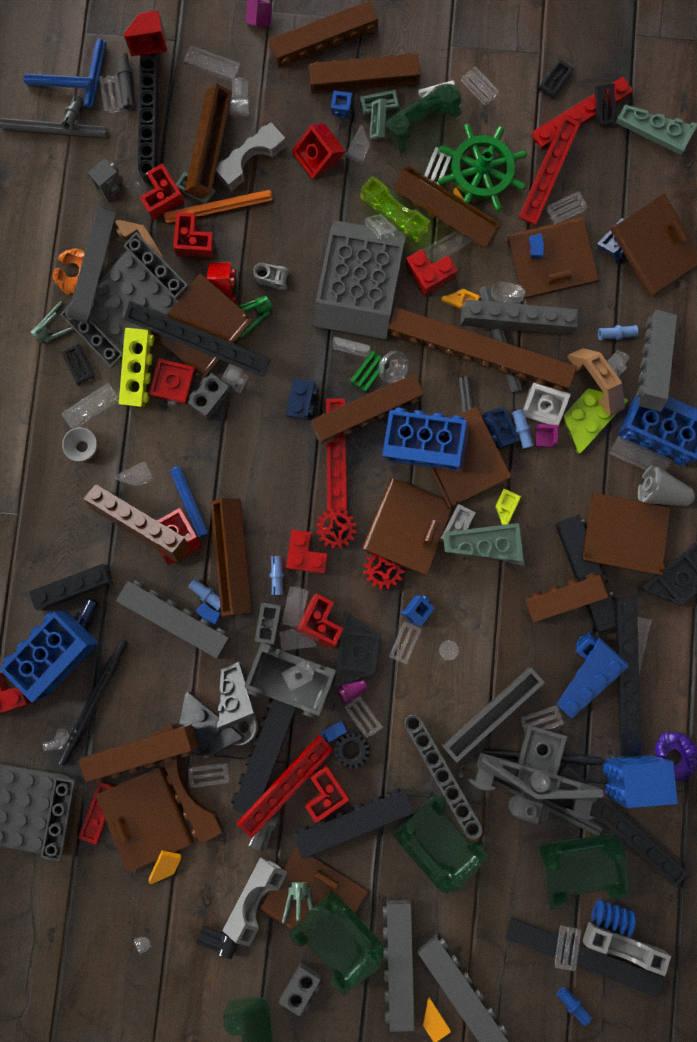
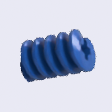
M598 899L594 904L591 921L596 919L597 926L604 922L605 929L612 925V932H615L619 927V934L623 935L625 930H627V937L630 938L637 923V916L633 911L629 910L627 912L625 908L619 909V906H611V903H604L601 899Z

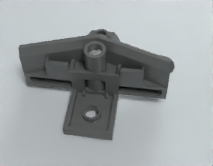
M530 725L526 729L518 763L480 753L476 765L479 767L476 780L469 779L472 786L484 791L497 789L496 786L492 785L494 775L520 787L522 791L510 797L508 809L514 817L540 824L548 818L550 809L544 799H575L573 809L566 808L567 813L577 819L592 820L595 817L590 815L592 804L597 798H603L602 789L557 775L567 736ZM540 744L546 745L548 749L547 753L543 756L537 753V747Z

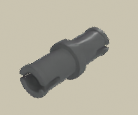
M74 95L70 105L65 110L66 115L61 123L65 130H68L69 127V131H71L75 121L80 116V109L83 105V99L80 96H77L76 99V95Z

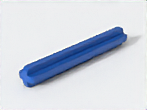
M102 39L96 40L89 72V77L93 80L92 88L85 91L83 106L88 109L94 107L106 49V41Z
M25 74L23 79L26 85L91 89L93 80L90 77Z
M174 467L170 470V473L198 538L204 537L208 532L181 467Z

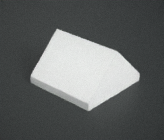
M533 383L529 389L524 406L525 417L559 426L570 394Z

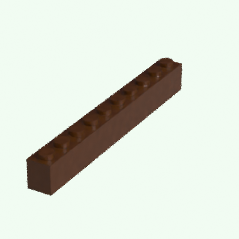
M395 307L388 326L389 333L396 339L405 338L414 345H419L420 343L426 345V348L432 351H437L438 349L444 351V354L448 356H460L466 362L472 363L475 361L484 368L490 369L493 367L502 374L508 375L511 373L520 380L527 381L529 379L535 381L534 383L547 385L563 392H568L577 367Z

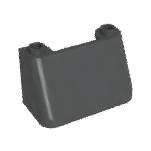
M261 643L244 688L249 689L248 694L259 697V694L300 708L304 710V715L315 718V715L320 716L336 670Z

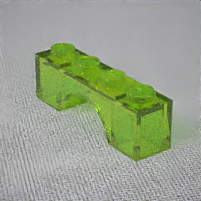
M373 175L360 189V198L401 231L407 233L415 242L418 243L429 230V219L416 209L410 210L401 205L391 195L387 186Z

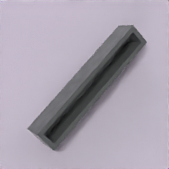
M466 299L461 307L460 326L571 335L577 328V309Z
M655 310L652 317L649 316L647 319L646 327L648 329L644 336L646 343L642 350V354L645 356L640 365L643 371H641L638 380L641 386H639L636 397H639L638 406L661 412L668 400L677 315Z
M136 580L133 583L127 581L116 600L118 603L216 659L220 658L231 639L227 637L228 632L219 627L217 630L211 628V623L203 618L200 621L193 617L194 613L185 608L181 611L176 608L177 603L169 599L167 601L160 599L161 594L152 589L150 592L144 590L145 585Z
M527 668L445 742L442 747L457 763L545 682L532 668Z
M386 900V907H383V919H387V927H383V940H387V948H384V961H388V969H384V982H388V990H385V1003H389V1011H385V1024H389L390 1032L414 1031L410 900Z
M436 934L418 947L419 956L478 1042H509L507 1038L509 1035L503 1024L498 1025L495 1020L497 1015L491 1007L487 1008L483 1003L485 1000L479 989L474 990L471 985L473 980L467 972L463 974L459 968L461 966L460 961L455 955H450L448 952L450 947L444 938L439 939Z

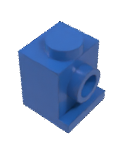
M334 91L331 103L332 115L338 118H350L352 93ZM338 98H339V99H346L347 102H346V101H340V100H338Z
M414 596L400 614L414 626H422L435 608L430 604L431 601L426 596Z
M591 632L581 636L576 644V652L586 660L590 651L595 647L598 638Z

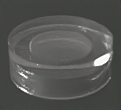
M445 641L439 647V654L445 660H453L459 653V648L453 641Z

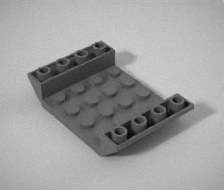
M334 220L329 233L315 303L313 327L386 340L407 233Z
M137 232L124 244V247L127 249L125 254L97 283L87 323L67 318L71 303L60 314L110 368L122 362L125 328L148 330L124 320L129 301L167 315L189 287ZM140 343L135 346V352L142 346Z
M0 764V847L40 853L41 858L61 861L75 780L59 773Z

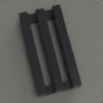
M558 59L538 86V90L544 91L545 95L548 94L553 99L572 74L574 68ZM561 65L562 68L560 69L558 74L555 76V78L552 80L549 86L546 87V83L549 81V79ZM567 69L568 71L566 72V74L564 75V77L561 79V81L558 83V85H557V86L555 87V89L552 91V90H551L552 87L555 85V83H556V82L558 81V79L561 77V75L563 74V72Z
M615 84L595 86L596 125L616 123ZM607 89H608V98H609V119L607 118V108H608Z
M78 343L61 351L78 386L82 382H87L90 378H95ZM73 350H77L88 372L87 375H85ZM70 352L82 376L81 378H78L67 353Z

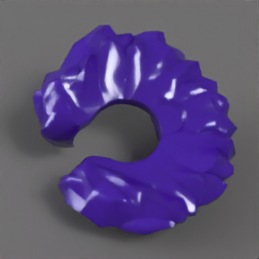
M666 732L660 735L656 743V756L666 758L669 751L678 750L682 755V760L678 765H674L675 780L686 781L687 777L696 772V744L692 742L691 738H687L688 736L685 734Z

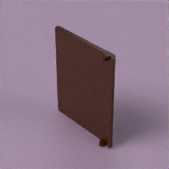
M665 193L610 228L649 297L697 266V248Z
M583 217L507 234V243L510 245L522 298L599 280ZM541 233L544 242L542 259L530 258L528 239L531 235Z
M201 273L167 314L169 317L232 343L252 321L249 315ZM155 332L152 333L184 363L195 367V374L202 379L219 360Z
M477 406L457 415L464 417V420H467L470 426L463 472L430 467L449 508L511 478ZM427 435L424 440L430 438V435ZM449 437L445 438L443 442L449 441Z
M390 478L361 550H365L368 554L373 553L426 576L452 507H448L446 500Z
M593 492L583 560L663 575L662 570L665 569L663 561L670 508Z
M161 766L96 794L127 873L158 860L162 850L173 853L194 843L173 790L167 781L164 768Z
M296 847L284 867L287 875L278 891L269 892L259 910L331 955L368 891L311 855L302 859L298 847ZM292 882H308V887H311V899L317 929H313L306 896L305 900H301L300 921H296L297 900L293 899L292 896L286 923H282L289 887H292Z

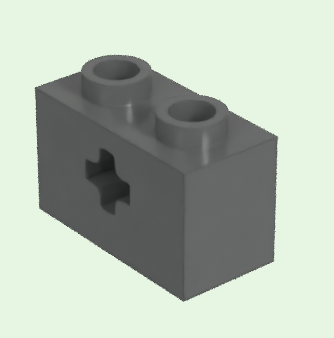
M261 602L255 642L276 645L282 606Z

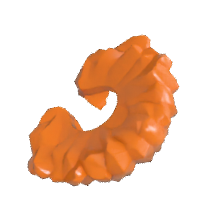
M77 248L66 250L59 255L58 260L65 265L76 264L79 266L80 271L85 251ZM55 268L52 279L65 294L70 295L74 293L78 275L69 277L60 268Z

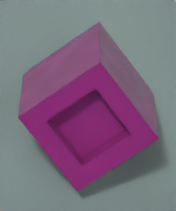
M247 0L246 23L254 26H270L272 3L264 0Z
M539 424L535 430V447L554 448L558 443V425Z

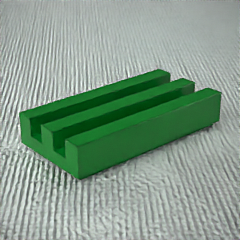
M372 351L351 379V383L367 392L388 361ZM374 358V359H375L374 362H373V363L371 364V366L368 368V370H367L366 373L363 375V377L360 379V381L357 382V379L359 378V376H360V375L362 374V372L365 370V368H366L367 365L370 363V361ZM380 362L381 365L370 378L368 383L365 386H363L362 384L364 383L366 378L375 368L377 363Z

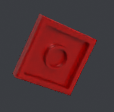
M158 358L149 395L187 404L196 368Z

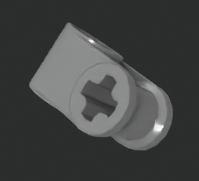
M258 263L254 267V279L260 285L286 290L287 276L291 271L283 266ZM260 271H265L267 273V275L264 277H260L257 274Z

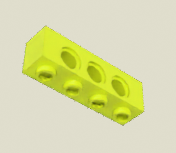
M125 328L119 404L145 407V403H148L149 392L146 391L147 384H150L151 374L148 373L149 365L152 364L150 346L154 344V335H152L150 330ZM140 343L143 346V351L137 354L135 346ZM137 362L141 365V370L138 373L133 370V366ZM135 381L140 386L137 392L132 390V383Z

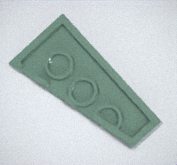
M629 105L623 107L616 120L617 124L679 155H682L697 127V123L687 124L682 119L675 118V120L665 118L663 114H649L648 110Z

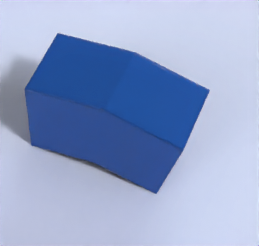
M542 234L531 235L528 239L530 258L542 259L544 252Z
M205 602L196 610L203 619L217 625L221 613L210 608Z
M339 721L322 731L321 734L328 743L346 733L347 730L343 722Z

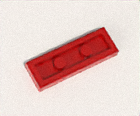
M103 781L98 782L78 839L95 845L99 843L106 819L96 794L114 787V785Z

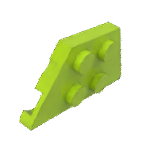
M588 388L562 417L569 429L568 433L574 441L578 454L589 445L616 415L608 416L598 402L604 395V392Z

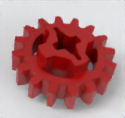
M330 507V513L324 510V517L318 516L321 523H316L315 525L320 528L316 531V534H321L319 541L325 540L324 546L330 543L332 549H334L335 545H338L341 549L342 543L348 546V539L354 540L351 534L357 533V530L352 527L357 524L356 522H351L354 517L353 515L347 516L348 510L341 512V508L338 507L337 511H334L333 507ZM337 516L343 517L346 521L342 522ZM330 517L329 525L323 527L324 522ZM334 520L337 526H341V528H339L338 536L337 532H335L334 529L331 530V528H333ZM349 529L348 534L342 539V533ZM330 534L335 540L328 538L326 535Z
M371 553L372 558L366 557L369 563L363 564V567L367 568V571H364L363 574L369 575L366 581L372 580V587L378 584L379 590L383 586H386L388 590L390 589V584L397 586L395 581L402 580L399 574H404L405 571L400 569L403 566L394 562L390 563ZM378 558L376 567L371 568L373 561ZM381 564H384L385 567H391L386 571V574L378 570L381 568ZM397 570L394 578L390 580L389 575L391 571ZM373 575L382 577L383 582L375 579Z

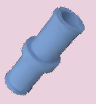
M616 325L613 328L598 329L599 340H621L622 338H636L638 336L637 325L626 327Z
M524 409L512 412L522 449L534 446L529 431L531 428L527 424Z
M271 556V595H284L283 577H285V573H283V556Z
M197 578L193 579L188 588L199 595L203 602L206 601L219 611L221 609L220 597L213 593V589L207 588Z

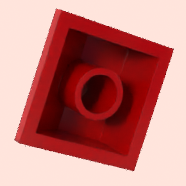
M159 10L139 13L124 32V38L131 57L168 52L165 30Z
M325 123L311 124L292 149V153L312 179L317 178L334 166L346 152Z
M180 508L157 520L185 537L190 549L183 557L202 547ZM161 553L168 566L176 562Z

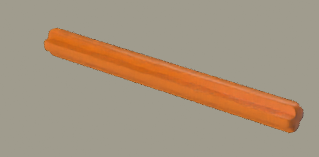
M270 190L169 211L164 213L166 223L176 222V212L195 213L196 217L264 203L272 201V193Z

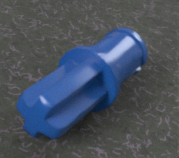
M565 986L562 987L556 996L568 1008L567 1011L572 1013L583 1026L588 1025L592 1017L582 1007L581 1001L576 1000Z

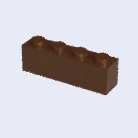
M595 572L586 575V580L579 582L578 579L566 582V587L560 588L557 585L548 588V593L541 594V591L530 594L531 599L525 601L533 622L611 597L603 574L597 576Z

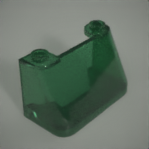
M453 84L437 85L386 117L385 133L399 154L407 149L405 142L410 137L407 131L408 127L428 114L437 110L441 117L444 114H449L455 119L461 115V94Z
M435 794L393 832V836L441 892L449 893L459 890L489 855L485 852L486 850L482 844L478 842L469 843L444 815L446 811L444 800Z
M603 834L543 844L539 848L550 909H560L566 906L568 903L567 896L606 890L607 894L614 899L630 897L627 856L615 835Z
M333 891L326 894L289 933V937L294 945L304 947L308 944L333 971L332 985L343 996L380 968L384 952L382 943Z
M253 997L228 1001L223 1014L224 1027L227 1033L230 1035H242V1042H273L270 1006L265 998Z

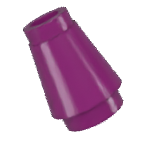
M361 679L340 686L341 688L337 692L345 704L347 702L351 703L368 688L364 680Z

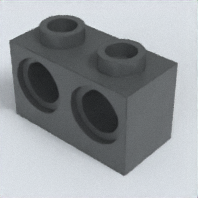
M103 159L88 172L96 189L107 201L125 188L122 183L123 178L119 174V169L113 162L109 164L106 159Z
M212 373L202 379L200 388L197 392L193 391L188 399L190 407L207 420L210 419L231 392L230 387ZM212 385L219 386L217 391H209ZM202 399L207 400V403H206L205 406H203V407H199V406H198V402H199L200 400H202Z
M300 962L280 996L279 1004L298 1016L301 1015L302 1011L306 1012L312 1002L310 997L313 993L317 994L322 985V982H320L321 974ZM310 977L313 982L310 985H305L302 979ZM294 995H299L302 998V1001L299 1003H295L292 1001L291 997Z

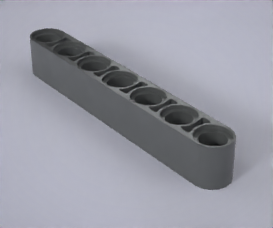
M101 205L97 206L67 316L69 319L85 324L91 310L116 214L115 210Z
M415 714L408 715L404 720V726L461 828L468 838H479L482 834V826L419 716ZM411 718H416L419 722L415 729L408 727V721ZM422 735L428 737V743L425 746L418 744V738ZM436 753L438 755L436 763L428 762L427 757L429 754ZM442 770L448 773V777L444 781H440L437 778L438 773ZM449 789H457L458 794L455 798L447 796ZM461 806H466L468 809L467 814L464 816L457 814V810ZM470 824L477 825V831L473 834L467 831Z

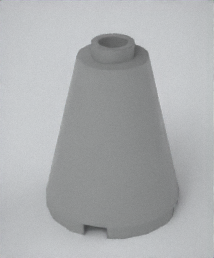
M650 466L644 472L642 478L645 480L643 485L639 484L638 487L639 501L647 504L688 506L695 499V493L691 487L655 466Z

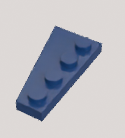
M599 638L593 650L586 657V661L577 671L572 683L568 685L557 702L558 707L572 719L629 667L628 663Z

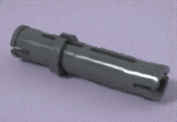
M123 52V60L122 53L116 55L119 67L117 74L120 77L123 108L128 110L129 102L131 110L135 108L130 77L132 70L129 68L128 54Z

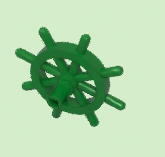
M465 124L464 131L467 140L462 142L456 151L445 145L439 147L441 153L453 159L451 174L439 178L438 184L444 185L454 181L459 190L465 194L463 199L465 202L470 204L472 198L480 200L491 199L495 211L500 212L502 206L498 195L503 193L509 185L520 190L526 189V184L513 178L515 171L514 161L527 157V152L523 150L514 154L511 153L509 148L500 141L504 133L503 126H499L494 137L486 135L474 136L470 124ZM479 147H487L488 149H485L481 154ZM472 149L476 160L464 155V153ZM496 151L502 158L492 161ZM460 162L471 166V168L460 171ZM505 165L506 174L493 168ZM475 174L471 184L464 179ZM490 176L501 180V182L494 186ZM481 179L484 180L486 189L477 188Z

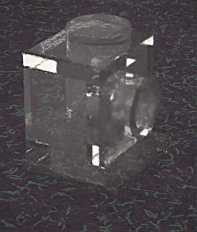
M617 350L607 362L619 377L627 369L625 364L630 358L626 353Z
M229 364L221 381L227 384L230 389L241 393L249 376L245 375L243 369Z
M303 661L283 671L282 675L290 691L312 681L314 671L310 664H306ZM297 672L302 674L303 677L301 679L296 678L295 674Z

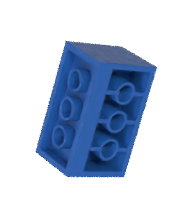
M636 393L617 435L621 436V439L626 442L639 444L641 449L657 452L656 455L661 458L668 457L679 466H688L696 461L697 409L668 396L662 411H656L638 406L639 397H636Z
M396 408L395 411L390 410L382 456L390 462L463 472L470 426L462 416L446 418L444 414L434 413L431 416L426 415L424 411L415 410L414 413H409L403 408ZM411 432V435L409 437H405L406 434ZM427 435H430V438L424 440ZM449 437V441L444 443L443 440Z
M68 611L48 613L43 619V624L40 627L36 626L30 632L31 636L26 641L23 640L17 645V651L13 655H8L2 661L3 665L0 667V671L32 703L46 699L99 644Z
M654 755L605 758L603 773L607 776L605 793L609 796V799L626 808L678 804L673 761Z

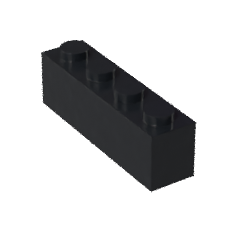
M99 564L31 590L29 593L35 610L42 611L111 585L113 580L108 566Z

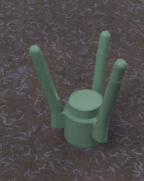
M62 301L30 331L39 343L42 341L48 343L52 339L74 330L70 327L51 336L48 335L51 332L47 325L57 316L56 311L62 306Z
M292 882V887H289L282 923H286L292 896L293 899L297 900L296 921H300L301 900H305L306 896L314 930L317 929L311 899V887H308V882Z

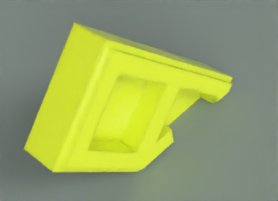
M503 489L495 506L502 525L509 524L521 496L506 489Z

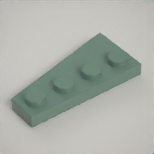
M519 523L443 532L445 552L523 562Z

